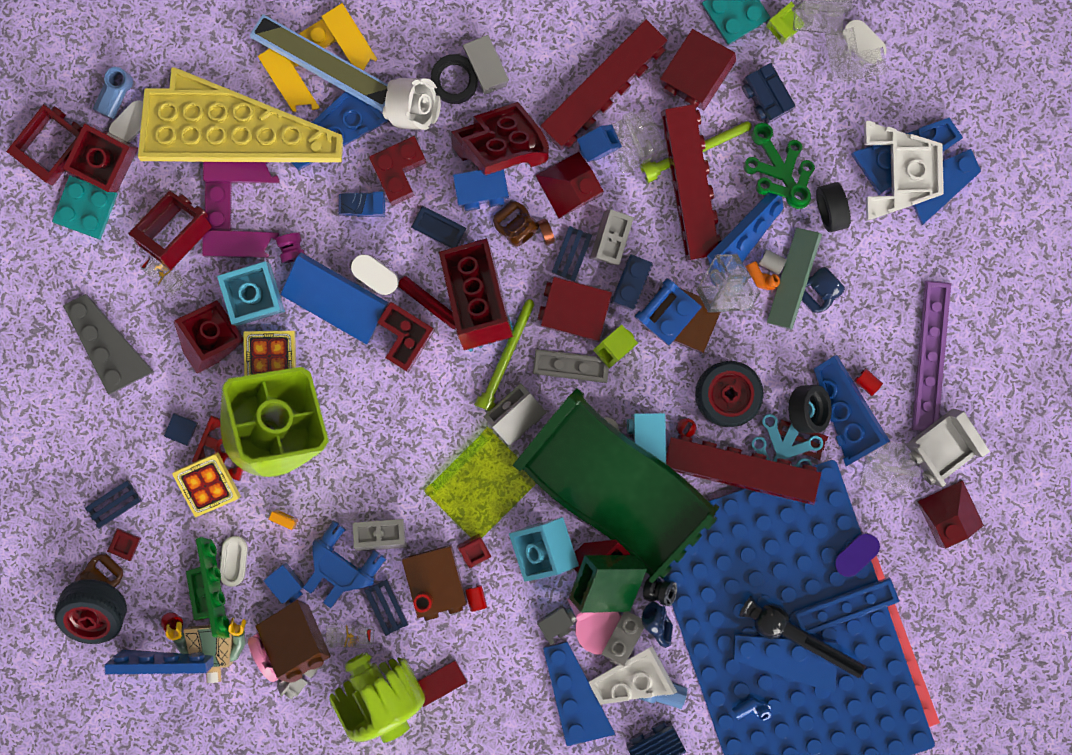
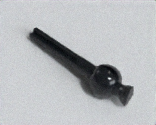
M751 596L745 601L739 616L754 619L755 628L763 637L776 639L782 635L855 677L860 678L866 668L864 664L788 622L789 615L780 605L769 603L762 608L756 604Z

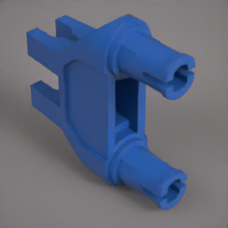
M334 520L323 536L313 541L315 572L303 587L311 594L323 578L333 584L334 588L323 601L330 608L335 605L343 592L373 585L375 582L374 575L387 560L386 557L381 555L375 563L374 561L380 553L373 550L362 568H357L335 552L333 546L346 529L341 525L334 533L339 525Z

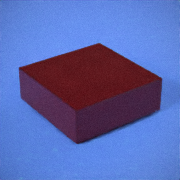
M117 528L107 552L132 561L141 537Z
M480 534L457 545L469 569L492 557Z

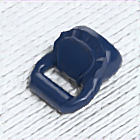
M821 267L813 276L808 278L806 287L811 286L817 292L821 299L824 300L823 305L820 306L806 290L804 291L802 302L814 313L823 312L832 305L836 298L843 294L845 286L827 267Z
M651 602L642 613L641 621L643 627L655 637L660 646L667 648L671 646L673 624L666 615L665 606H661L657 602Z

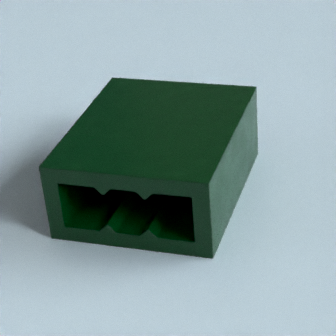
M585 555L569 599L581 613L630 612L647 568L634 555Z

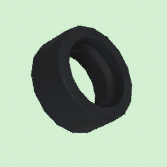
M449 54L440 58L433 66L431 81L435 83L437 88H434L437 96H440L442 101L449 104H461L468 101L475 94L478 87V78L467 57L459 54ZM451 65L463 67L469 75L467 88L458 94L446 92L440 84L442 71Z
M834 182L817 187L816 200L825 229L828 232H835L849 228L851 224L850 208L840 183Z
M802 385L794 389L788 406L792 426L801 433H819L827 428L831 419L832 407L828 392L822 386ZM809 400L815 408L814 415L811 418L808 410Z

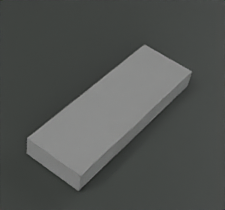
M535 350L533 374L607 383L609 368L599 357Z

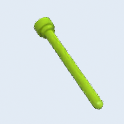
M745 121L705 140V150L703 152L750 131L752 124L749 121ZM669 158L657 163L655 161H648L640 165L641 171L645 172L647 176L645 178L647 183L658 179L657 176L661 175L662 171L670 168Z
M527 299L512 330L513 337L508 339L485 393L482 392L481 396H477L474 403L475 406L483 408L488 412L495 407L496 403L494 401L496 398L494 395L533 310V300Z

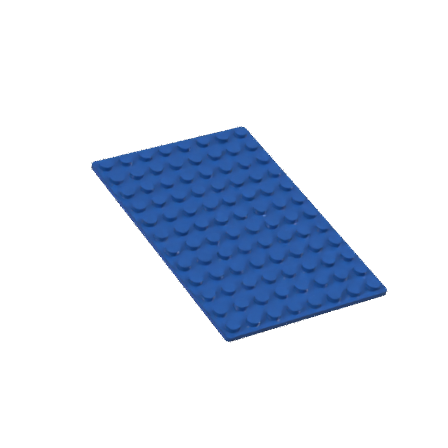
M828 460L814 465V467H817V472H821L814 505L748 489H742L710 500L709 502L713 506L715 504L719 506L715 514L718 519L709 530L705 527L700 532L702 534L701 538L693 547L689 544L685 548L687 552L678 563L673 561L670 564L672 568L663 580L673 581L677 585V595L672 606L723 754L914 755L934 748L935 742L888 607L810 634L819 640L837 641L840 652L866 666L860 678L837 666L835 694L734 661L735 634L762 636L755 628L754 619L739 616L745 601L750 596L762 608L769 603L780 605L789 615L788 622L799 627L793 613L794 611L878 581L871 561L856 575L851 577L841 575L835 568L836 556L858 535L862 534L837 462L835 460ZM750 698H755L766 702L771 707L772 715L768 720H761L759 716L750 713L738 720L732 708Z

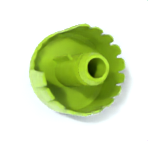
M364 652L345 663V672L349 671L351 674L349 677L350 681L343 683L345 693L338 687L335 689L334 694H330L329 700L347 737L351 741L365 742L380 736L382 742L387 743L402 736L410 729L407 720L422 708L425 702V695L407 660L397 657V660L392 658L388 661L390 667L386 662H382L378 668L376 663H371L370 659L372 656ZM381 671L386 675V677H387V679H388V681H389V683H390V686H389V684L386 682V680L384 679V677H383Z

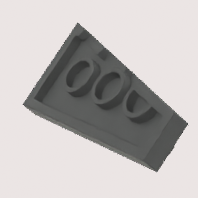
M85 294L63 305L108 395L154 373L153 369L142 359L139 353L129 344L88 295Z

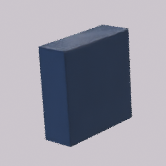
M173 413L164 437L189 446L198 422Z

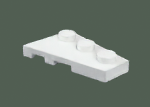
M653 646L628 659L625 666L619 664L589 681L600 705L677 693Z

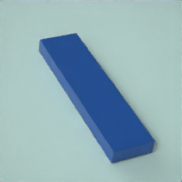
M887 577L794 611L793 613L799 628L808 632V634H813L900 601L891 578Z

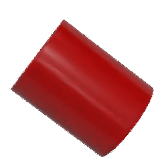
M865 368L860 373V377H856L854 382L870 396H873L883 383Z
M482 585L465 589L471 612L487 608Z
M427 592L419 593L414 599V608L418 612L428 611L432 606L433 598ZM418 598H427L429 605L421 607L418 604Z

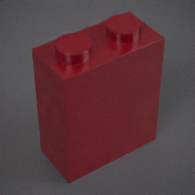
M692 29L660 78L661 85L663 86L662 90L671 97H676V95L681 97L686 105L695 104V109L698 107L704 111L736 63L735 52Z
M553 277L552 283L547 281L544 296L548 297L546 307H540L537 320L542 321L541 327L599 342L612 292Z

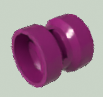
M290 233L276 238L277 246L281 249V263L294 262L301 252L305 254L300 245L302 241L300 233Z

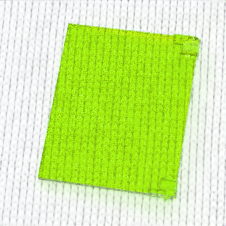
M486 427L424 489V492L470 537L480 534L483 538L536 483L524 470L518 471L512 466L518 457L494 434L491 428Z

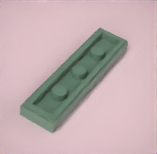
M796 228L780 278V284L769 313L768 324L790 330L793 329L822 237L821 233Z

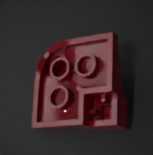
M519 102L473 116L474 124L451 131L452 148L462 161L470 160L484 175L525 162L532 168L545 163L549 158V146L543 132Z

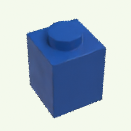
M612 124L599 126L577 139L580 145V153L586 158L587 162L599 160L622 147Z
M287 563L280 566L263 580L282 604L287 600L293 603L303 595L300 590L305 585Z

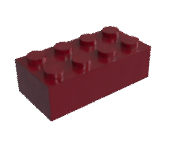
M485 238L439 251L456 332L463 350L513 337L494 256L488 239Z

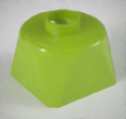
M296 367L229 378L224 383L220 412L222 442L229 458L242 470L261 477L283 475L308 462L327 446L329 439L311 372L305 368Z

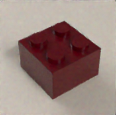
M84 123L63 169L107 192H118L138 147L94 124Z

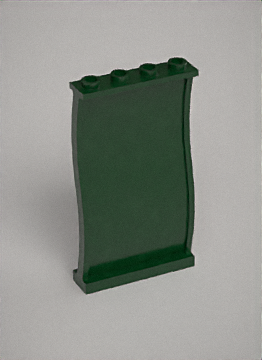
M576 388L512 466L518 471L524 470L538 486L568 511L606 535L609 539H616L647 568L646 572L650 576L649 581L651 583L658 577L663 579L672 568L670 564L673 561L678 563L686 554L685 548L689 544L693 547L702 536L700 532L705 527L709 530L718 519L715 514L719 506L717 504L713 506L696 488L671 467L614 428L583 398L584 393Z

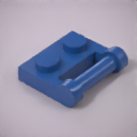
M666 278L662 283L663 287L642 312L638 311L634 317L665 344L670 346L702 306L681 290L672 280ZM670 293L674 294L676 299L655 323L649 319Z

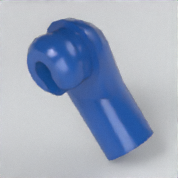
M750 698L732 708L738 720L750 713L759 716L761 720H768L772 715L771 707L766 702L755 698Z

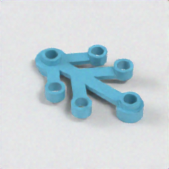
M809 401L808 410L811 418L814 415L815 408ZM766 414L762 418V424L767 428L776 452L773 460L775 462L777 458L787 459L810 450L818 451L823 447L822 438L816 435L809 437L808 441L793 445L799 432L792 426V423L782 442L777 428L778 420L776 416ZM767 417L774 418V424L772 426H767L765 424V419ZM761 436L754 437L751 441L752 448L757 453L766 455V460H770L765 450L767 446L766 440ZM815 438L820 441V445L817 448L811 446V441ZM757 439H761L764 443L760 449L754 446V442ZM800 458L797 461L798 463L792 466L800 467V463L803 461H807L812 466V462L807 458Z

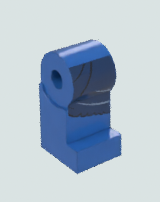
M385 193L339 194L338 215L385 217Z

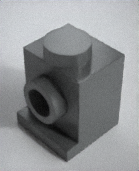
M563 605L538 620L537 625L550 645H553L555 643V636L558 635L559 638H562L572 631L570 627L574 625L577 618L570 607L565 610Z

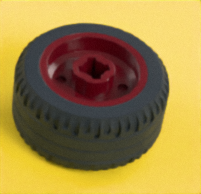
M723 361L710 366L700 376L695 390L696 403L702 415L708 421L722 427H737L752 420L759 412L764 396L763 386L757 373L746 364L737 361ZM729 389L734 393L730 399L725 395V392Z
M93 579L78 580L66 586L62 591L55 608L54 618L58 628L69 638L85 644H100L110 641L118 635L125 619L127 604L124 596L115 587L106 582Z

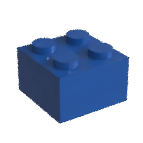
M504 169L488 175H484L481 170L453 175L458 205L460 208L464 207L465 211L480 209L479 204L489 203L490 207L504 205V200L509 199Z

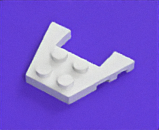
M872 121L864 122V145H891L892 196L866 197V220H872L944 194L942 143L913 134L909 135L899 132L891 127H883Z

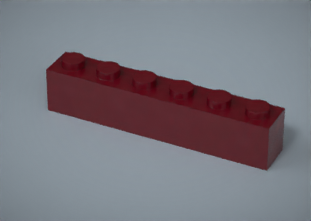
M646 19L540 125L541 131L560 150L565 146L570 149L577 142L578 137L576 135L582 129L588 131L597 121L594 117L600 111L603 114L606 113L614 104L612 99L618 93L621 96L625 94L632 86L629 82L635 76L640 78L649 69L647 64L653 58L657 61L666 52L664 47L668 40Z
M695 104L661 111L686 260L707 257L722 241L720 234L716 233L715 225L718 224V216L716 210L712 209L711 200L714 199L712 185H708L707 180L710 168L708 161L704 160L703 156L705 139L703 135H700L698 126L701 125L700 111L695 109Z
M678 435L677 438L671 437L666 464L677 473L814 505L821 477V472H817V467L802 464L800 468L792 466L791 461L777 458L776 462L766 460V455L754 452L749 456L741 454L742 450L734 447H727L726 450L717 448L715 443L702 441V444L692 442V438Z

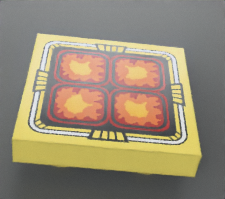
M243 331L244 376L296 368L295 331Z
M219 452L175 470L172 473L195 518L241 497Z

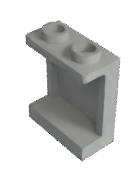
M951 409L906 444L911 451L909 453L910 458L923 469L922 475L930 485L934 484L942 488L946 485L944 479L975 455L983 458L990 452L965 412L957 409Z

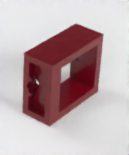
M43 104L6 152L44 182L53 186L65 171L63 167L82 126L75 121L72 124L68 123L64 119L66 114L56 106L50 109ZM52 118L76 136V138L49 171L25 151Z
M169 190L128 234L141 249L169 270H172L212 226L206 219L208 214L197 205L194 208L191 206L190 200L183 194L177 196ZM181 211L192 220L164 249L152 239Z

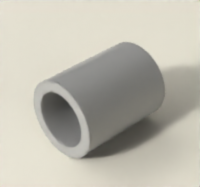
M766 249L758 265L779 275L787 259Z

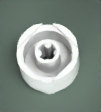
M398 78L390 80L387 85L385 106L383 108L384 118L399 129H429L428 126L435 124L441 109L440 96H436L434 88H437L435 83L427 78Z

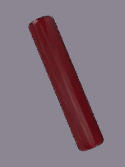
M403 276L398 283L400 289L450 328L456 329L451 310L407 276Z

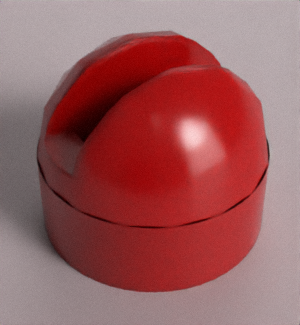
M683 418L677 423L676 430L679 435L692 437L696 433L697 426L692 419ZM690 422L692 425L685 435L682 431L687 423Z
M168 612L161 618V627L165 632L168 624L173 630H176L177 622H181L183 627V620L176 613Z

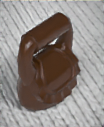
M510 201L493 218L495 229L515 247L521 246L528 241L539 228L538 223L530 216L527 208L517 201ZM517 208L519 209L520 214L509 224L507 223V226L500 225Z
M99 554L88 562L86 568L76 576L75 581L93 579L116 587L121 582L124 574L123 569L108 554ZM98 561L116 576L114 580L110 581L108 577L99 571L100 569L95 567Z

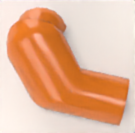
M757 261L745 266L755 287L770 291L779 286L780 278L776 274L762 273Z

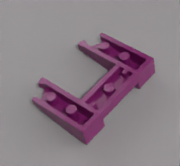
M203 162L205 212L208 214L206 219L212 228L203 236L202 256L206 258H269L270 255L265 253V250L271 238L276 240L279 237V233L231 231L232 183H280L277 175L271 176L266 166L269 162Z

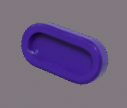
M870 533L858 535L836 556L834 562L836 570L846 577L856 575L879 553L880 543L878 539Z

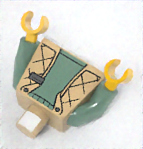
M232 618L228 627L230 638L226 639L213 637L210 625L189 626L184 629L183 633L181 622H177L176 630L171 629L168 624L166 627V637L169 640H173L180 653L202 652L204 655L213 656L214 666L206 673V683H217L222 681L221 668L232 665L233 661L239 658L246 645L244 631L246 620L242 619L241 625H237L234 622V618Z

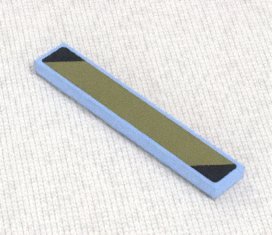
M264 14L261 16L250 33V38L383 112L388 84Z

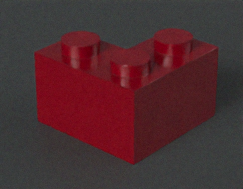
M414 135L369 156L392 206L415 196L405 173L427 163Z
M393 302L389 303L377 322L398 336L385 358L409 372L432 337L435 329Z

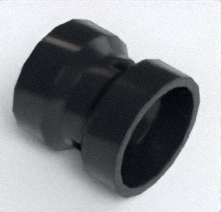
M648 577L643 587L644 600L650 602L659 601L661 605L671 606L677 595L676 583L669 580L663 582L660 578L651 583L649 581L650 577Z

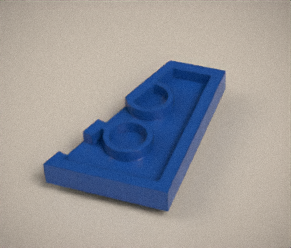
M972 149L943 161V195L913 205L922 225L981 172Z

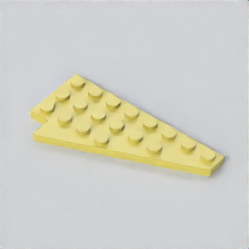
M171 68L170 88L144 89L138 150L140 161L342 162L343 137L341 134L178 68Z

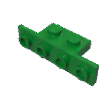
M199 537L196 538L200 567L186 571L193 618L196 621L209 618L213 637L230 638L228 630L230 623L225 613V596L220 584L221 572L217 567L216 561L217 549L211 539Z

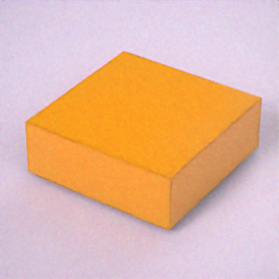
M279 510L272 511L268 519L290 530L295 529L298 523L297 518Z

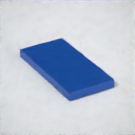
M302 252L297 256L280 294L366 345L371 340L378 326L377 322L389 303Z

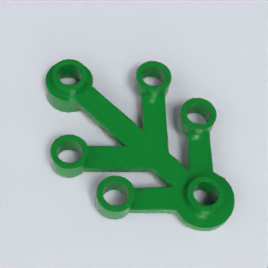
M758 123L752 131V140L755 144L762 146L773 166L760 162L755 157H749L744 163V171L748 174L759 172L782 180L786 186L772 183L770 179L763 177L758 180L755 187L759 194L766 195L770 192L786 198L787 203L793 208L803 209L807 207L811 201V194L807 184L815 170V165L809 160L802 161L798 167L800 177L796 183L792 173L797 156L803 148L801 142L791 140L786 147L787 157L784 163L771 142L773 136L772 127L766 123ZM758 134L764 135L765 138L758 136ZM794 145L798 150L794 151L790 146ZM748 164L755 165V168H751ZM803 167H808L810 171L804 170ZM760 184H765L768 188H762Z

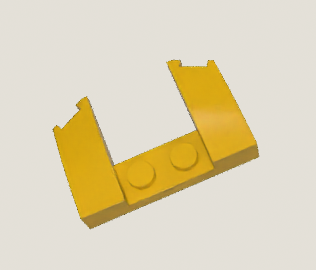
M343 3L322 15L320 21L299 33V35L324 49L337 41L349 62L363 71L370 59L375 62L377 61L375 54ZM270 48L258 55L259 60L293 112H297L296 106L311 104L312 110L320 108L296 71L295 67L298 64Z

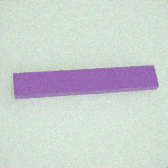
M925 281L912 430L924 431L936 422L940 416L951 283Z

